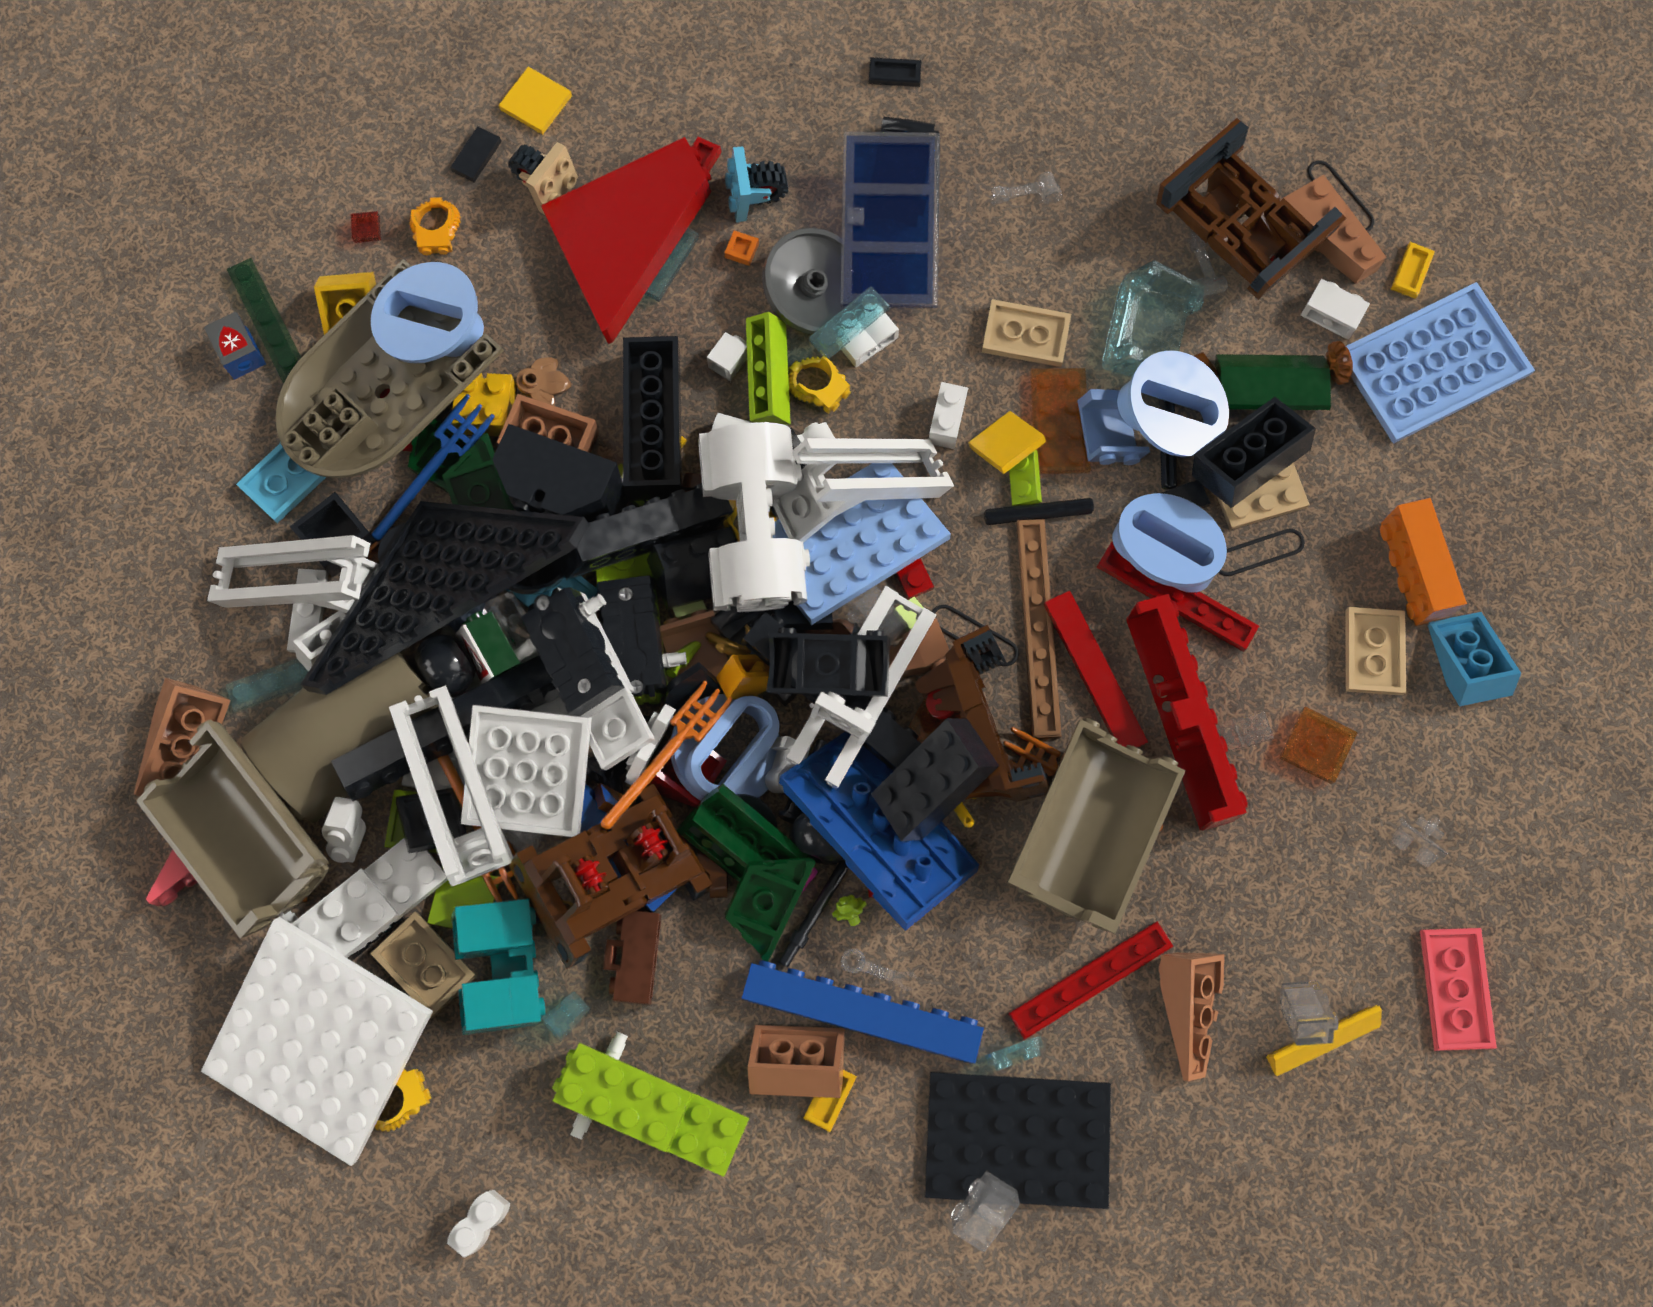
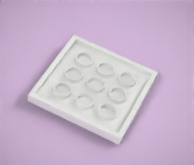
M473 705L469 747L488 800L501 829L574 837L580 833L591 717ZM465 783L461 824L481 826Z

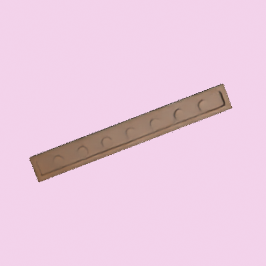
M1045 519L1017 520L1031 732L1033 738L1036 739L1061 738L1053 622L1043 605L1051 599Z

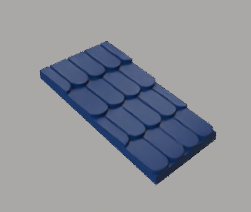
M845 731L802 760L799 765L796 764L780 775L779 784L783 787L784 793L810 819V824L845 859L849 869L873 893V898L906 931L932 910L933 907L948 897L951 892H954L976 874L979 864L942 821L923 840L901 841L871 794L893 771L863 745L837 790L826 784V777L851 736Z

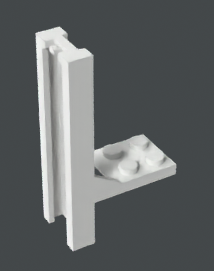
M806 438L792 450L797 464H808L801 470L802 480L797 482L795 490L773 496L772 505L788 538L803 541L804 543L835 516L865 500L940 498L954 487V484L947 472L940 474L938 469L943 465V462L941 460L934 462L932 457L937 454V451L931 439ZM923 462L930 477L825 479L823 474L835 464Z
M353 535L219 547L216 564L222 566V571H214L213 577L219 579L218 586H210L207 601L227 608L309 603L347 613L355 600L359 599L360 592L379 564L364 558L368 557L370 543ZM326 560L342 567L339 581L228 589L233 567L240 568Z
M885 586L857 635H866L867 630H878L891 605L894 606L896 603L904 606L903 609L908 612L911 610L917 614V621L889 668L888 697H872L865 710L858 707L853 710L844 705L845 700L833 692H829L828 695L821 692L808 721L785 759L793 765H799L825 720L850 733L851 736L825 779L827 781L826 784L836 790L861 746L871 733L876 720L936 617V614L919 607Z
M445 685L429 691L430 697L422 699L420 695H417L414 698V703L408 705L406 701L390 706L389 709L445 875L451 886H455L511 863L514 857L488 800L454 703ZM437 704L481 825L480 829L455 839L448 828L410 717L413 713Z

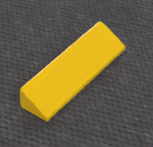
M1377 1005L1369 1006L1268 1054L1266 1058L1274 1074L1279 1076L1381 1026L1382 1009Z

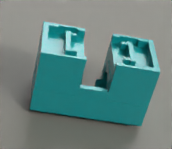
M529 899L455 907L451 915L455 960L490 956L492 980L462 984V989H458L462 1035L537 1025L541 1022L542 1016L545 1015L544 997L538 996V971L533 968L532 958H536V948L532 937V928L536 924V913L532 907H529Z

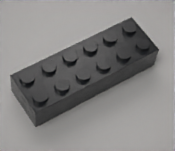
M678 336L623 337V488L626 501L650 500L655 497H660L663 500L669 498L671 493L682 489L681 381Z
M700 483L688 492L680 489L671 493L669 498L663 500L660 497H655L646 501L644 506L636 508L635 505H630L621 509L618 514L610 516L609 513H604L595 517L593 522L589 523L590 525L577 547L557 560L565 579L569 580L650 553L656 544L716 530L734 511L729 500L718 499L712 496L703 497L702 483Z

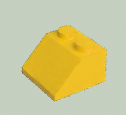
M374 272L320 276L314 285V291L324 335L376 286Z

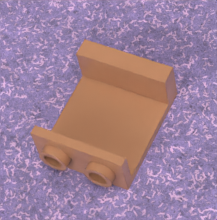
M705 609L693 612L691 617L681 620L680 618H672L666 620L663 623L664 625L660 626L666 653H674L693 641H698L702 645L687 666L679 669L677 676L700 662L710 673L717 677L728 661L727 655L720 653L716 649V645L710 643L705 638V634L708 631L720 635L719 631L711 624L710 618L715 616L713 610L708 612Z

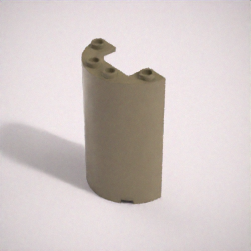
M399 652L327 695L309 692L302 687L241 738L240 744L246 751L248 759L263 775L274 792L277 791L291 805L290 810L301 821L306 818L315 823L329 812L335 797L345 798L348 796L331 761L395 729L389 707L406 701L408 705L415 702L414 698L417 695H420L422 699L430 697L429 691H432V689L423 682ZM438 704L411 714V720L438 707Z
M1084 717L1083 720L1080 719L1074 729L1006 883L1012 888L1018 887L1019 893L1080 922L1092 923L1091 926L1115 934L1185 770L1177 767L1178 762L1169 757L1162 756L1161 758L1148 759L1142 756V750L1131 745L1124 747L1116 743L1117 738L1100 729L1098 722Z
M207 720L199 725L196 730L197 733L189 741L192 746L200 745V750L182 764V770L175 778L155 779L149 782L144 787L143 794L136 802L239 938H243L270 925L271 918L278 917L282 912L285 915L302 902L326 876L329 870L327 866L329 862L223 725Z

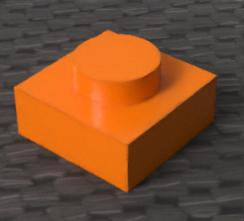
M734 230L724 252L725 258L750 266L758 248L759 239Z

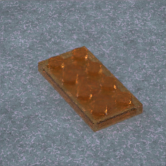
M1085 368L1031 369L1032 427L1041 432L1046 439V442L1036 449L1038 451L1039 473H1090L1091 466L1087 458L1077 401L1087 393Z

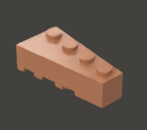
M1324 175L1284 197L1313 226L1334 207L1347 218L1315 250L1317 252L1320 251L1330 260L1329 262L1351 281L1357 284L1378 271L1386 259L1385 254Z

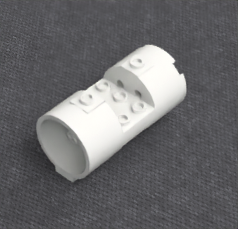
M756 422L721 427L708 433H700L698 445L703 497L712 496L718 499L736 500L740 542L727 544L719 548H710L709 550L714 611H729L730 606H737V612L782 609L784 606L789 605V601H794V605L807 602L805 571L806 567L810 566L809 550L804 549L803 541L773 538V535H775L774 517L769 518L768 515L770 506H772V497L795 490L797 482L802 480L801 465L795 463V457L792 453L791 429L783 424Z

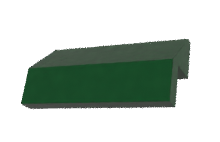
M1216 354L1215 367L1227 397L1228 409L1257 410L1273 397L1279 399L1292 410L1331 409L1330 367L1324 355Z
M723 783L706 794L676 830L738 882L748 862L810 858L809 855L801 852L794 842Z

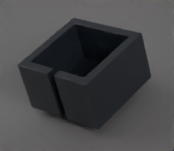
M336 492L290 526L300 540L353 535L369 542L370 546L376 542L370 532ZM327 560L319 561L332 577L341 572V566Z

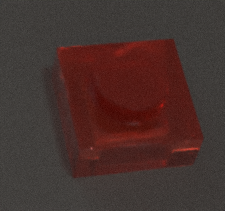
M378 211L351 214V230L354 243L381 240L380 215Z

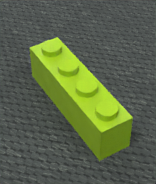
M768 311L746 318L749 418L753 423L767 422L790 425L786 323Z

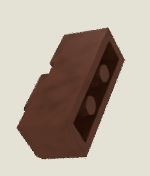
M635 911L617 921L616 934L621 935L620 940L606 939L603 970L616 971V977L611 976L609 984V995H613V1001L642 1005L652 1004L662 918L660 913ZM617 947L623 948L621 965L615 964Z

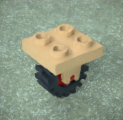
M558 142L547 155L538 150L535 151L534 147H528L525 144L521 145L508 161V167L511 168L510 171L516 174V178L522 180V184L528 187L539 212L543 214L541 205L566 194L569 189L574 187L578 178L566 146Z

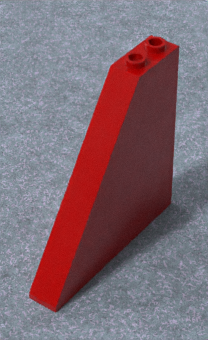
M686 137L541 205L608 344L614 342L711 193L708 181L712 180L706 165L700 166L698 162L701 160L700 154L695 145H689Z

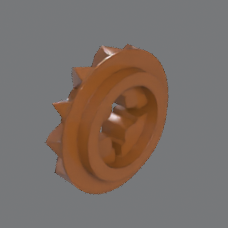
M1334 341L1328 345V351L1326 352L1331 379L1338 385L1346 384L1349 382L1353 371L1352 357L1343 342Z

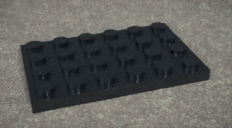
M930 1072L924 1197L1109 1209L1111 1083Z

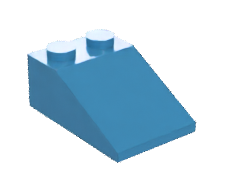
M1482 612L1428 623L1429 632L1446 685L1459 707L1513 696L1521 672Z

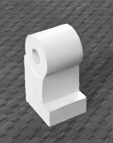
M789 736L777 737L771 746L777 752L772 769L766 774L765 783L768 790L772 793H784L783 787L779 784L780 775L795 766L785 760L796 741ZM810 747L802 760L808 757Z

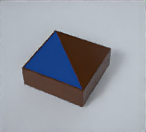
M599 783L593 789L598 809L606 813L623 796L602 783Z

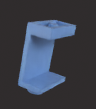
M1090 389L1077 400L1088 462H1099L1101 465L1124 462V465H1134L1139 463L1140 459L1150 452L1149 447H1136L1133 428L1122 419L1119 413L1117 398L1120 390Z

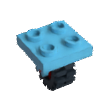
M733 147L732 157L727 159L728 173H725L726 189H731L732 196H729L730 213H735L736 222L747 221L750 204L758 203V205H761L763 202L771 203L772 200L775 202L780 201L779 197L784 198L785 194H788V183L785 168L780 163L774 164L773 161H769L765 164L764 161H761L760 165L755 163L746 164L744 147Z

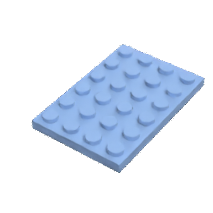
M1477 282L1346 346L1350 351L1353 363L1351 378L1393 444L1530 376L1535 371Z
M872 463L848 478H897L903 476L892 463ZM921 498L865 500L835 516L803 543L804 549H808L810 554V566L806 567L805 571L807 602L796 606L809 623L813 625L950 540L951 533ZM780 519L775 521V535H773V538L789 539Z

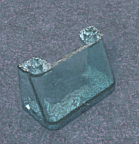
M1155 260L1127 274L1119 287L1103 355L1102 367L1113 374L1132 378L1140 364L1149 356L1162 351H1179L1186 317L1201 309L1204 302L1205 286Z

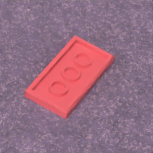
M1481 928L1421 930L1420 937L1434 1051L1496 1049Z

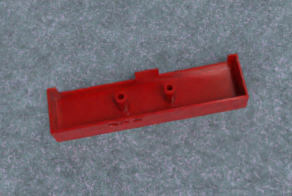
M1169 594L1137 602L1126 618L1175 761L1178 762L1177 767L1185 770L1182 781L1199 830L1204 831L1234 822L1247 813L1245 808L1248 807L1245 794L1239 791L1235 781L1238 779L1235 766L1232 763L1229 764L1226 756L1228 751L1227 743L1223 736H1219L1216 728L1218 724L1216 713L1213 708H1209L1207 703L1208 691L1203 681L1199 680L1197 675V660L1193 654L1190 655L1187 647L1189 643L1185 628L1180 627L1178 622L1179 610L1175 601H1171ZM1161 675L1164 681L1154 684L1153 677ZM1165 701L1171 702L1172 711L1165 712L1162 709V704Z

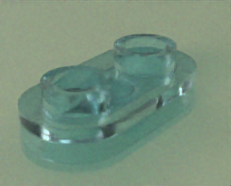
M1040 1035L984 1056L988 1067L994 1065L996 1071L1012 1066L1011 1059L1021 1055L1024 1061L1040 1056L1039 1049L1045 1046Z

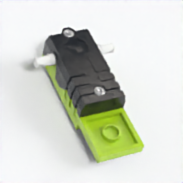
M650 553L596 570L597 594H601L606 601V605L599 608L601 626L634 689L632 695L638 705H643L646 702H649V704H659L667 690L666 668L687 664L686 652L664 654L663 640L660 632L661 623L657 589L646 560Z

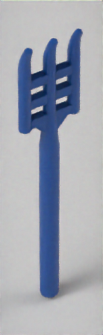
M466 394L435 431L434 437L441 439V449L434 454L371 533L376 541L383 538L443 463L448 453L458 452V455L461 457L478 441L489 427L494 414H491L478 429L471 424L481 410V404L466 419L459 414L470 395ZM454 419L461 423L458 429L451 424ZM467 428L474 433L471 438L463 434ZM446 429L454 433L450 439L443 434ZM459 438L466 443L463 448L456 444Z

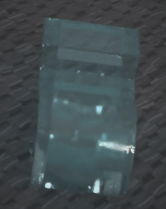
M573 991L553 1010L542 1017V1022L561 1042L590 1012L591 1008Z

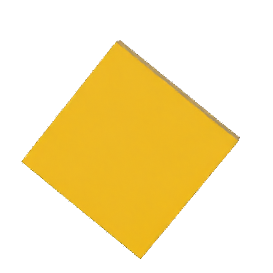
M527 67L501 101L499 108L504 113L543 135L570 100L572 93L567 88Z
M1009 411L968 443L976 454L1005 474L1043 445L1046 439L1041 432Z

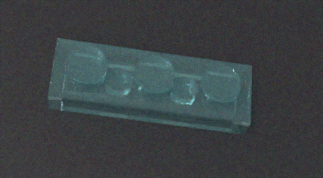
M687 228L644 295L660 302L698 241L699 234Z
M870 286L809 337V341L823 356L830 359L887 312L889 304Z
M298 659L226 684L233 711L237 713L300 690L302 688L300 684L309 671Z

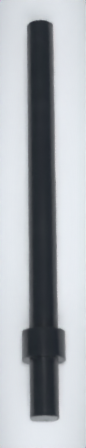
M845 859L838 863L798 930H794L789 937L790 943L778 961L783 966L788 968L799 949H803L808 942V934L849 869Z

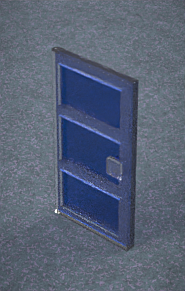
M844 131L840 307L875 308L880 306L881 308L928 309L938 307L939 133Z

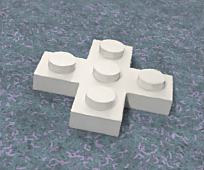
M665 704L660 714L657 712L653 713L648 726L655 740L630 755L625 768L628 770L626 783L632 785L647 768L670 725V720L674 717L673 714L676 709Z

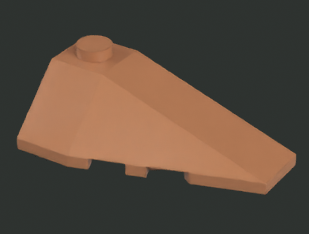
M936 617L902 677L925 673L930 669L933 670L946 660L945 654L949 651V648ZM911 630L902 635L903 639L895 647L894 645L890 646L889 668Z
M165 678L155 706L134 795L141 796L144 792V787L155 779L175 778L182 770V764L200 750V745L192 746L189 742L197 733L196 730L199 725L207 720L222 724L230 699L191 684Z
M1171 953L1161 955V962L1159 964L1160 987L1183 1080L1192 1081L1205 1078L1212 1046V1039L1207 1035V1031L1212 1021H1217L1218 1011L1212 1010L1215 993L1222 994L1224 954Z

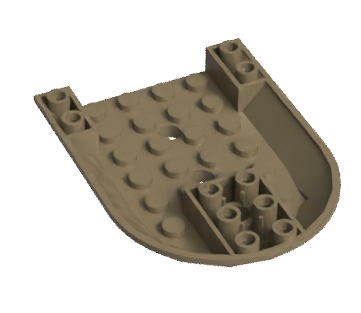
M404 259L296 363L282 386L276 407L278 437L289 457L308 472L329 478H347L367 473L384 465L400 453L504 351L492 338L484 333L462 356L458 357L444 356L426 363H407L386 353L373 336L371 314L376 298L383 287L394 276L412 267ZM410 305L405 307L398 315L399 318L449 332L455 329L461 322V319ZM390 389V392L386 397L380 398V395L384 390Z

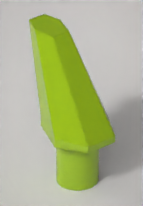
M693 641L676 652H686L688 664L702 645L698 641ZM687 664L667 668L666 674L669 677L675 678L679 669L686 667Z

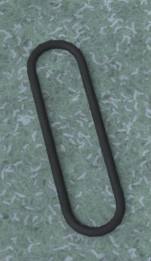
M1322 160L1312 162L1307 170L1311 181L1315 180L1311 172L1312 168L1317 164L1325 165L1369 216L1371 223L1365 229L1367 232L1370 231L1375 223L1371 212L1330 164Z
M1290 528L1228 548L1227 553L1286 533H1295L1301 541L1299 548L1294 551L1231 572L1220 570L1218 573L1224 576H1232L1295 555L1304 548V537L1298 530Z
M946 604L939 605L932 610L935 614L940 609H948L980 628L984 626ZM940 627L942 633L954 640L959 639L956 635ZM991 630L993 636L1012 646L1015 652L1014 658L1011 661L1005 663L999 661L1000 666L1013 665L1019 656L1016 644Z

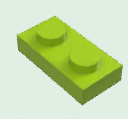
M1035 450L1009 470L1012 506L1042 503L1038 451Z

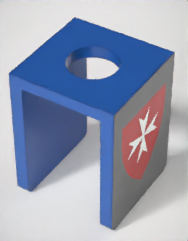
M233 312L204 327L222 365L234 380L266 365L248 327L243 325L237 312Z

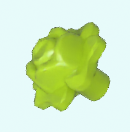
M854 895L843 896L836 903V910L832 913V916L837 921L848 920L850 926H856L861 922L858 915L863 912V908L867 903L861 897L855 898Z

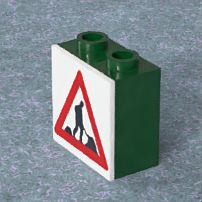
M479 611L467 617L466 621L462 623V627L455 634L482 684L513 669L520 663L492 611L483 615L482 611Z

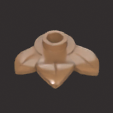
M550 357L536 360L531 368L521 370L516 378V385L522 393L530 395L532 399L553 406L555 405L554 395L567 391L571 387V382L563 373L556 371L558 360ZM526 378H532L535 382L528 383Z

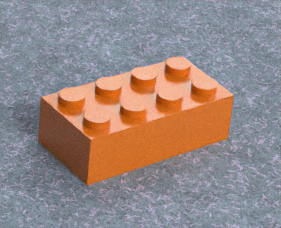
M1427 498L1398 505L1381 522L1380 534L1382 539L1388 543L1390 564L1397 569L1399 575L1397 579L1398 588L1401 593H1405L1408 602L1406 604L1407 615L1410 619L1414 620L1415 626L1447 619L1464 607L1467 602L1432 500Z

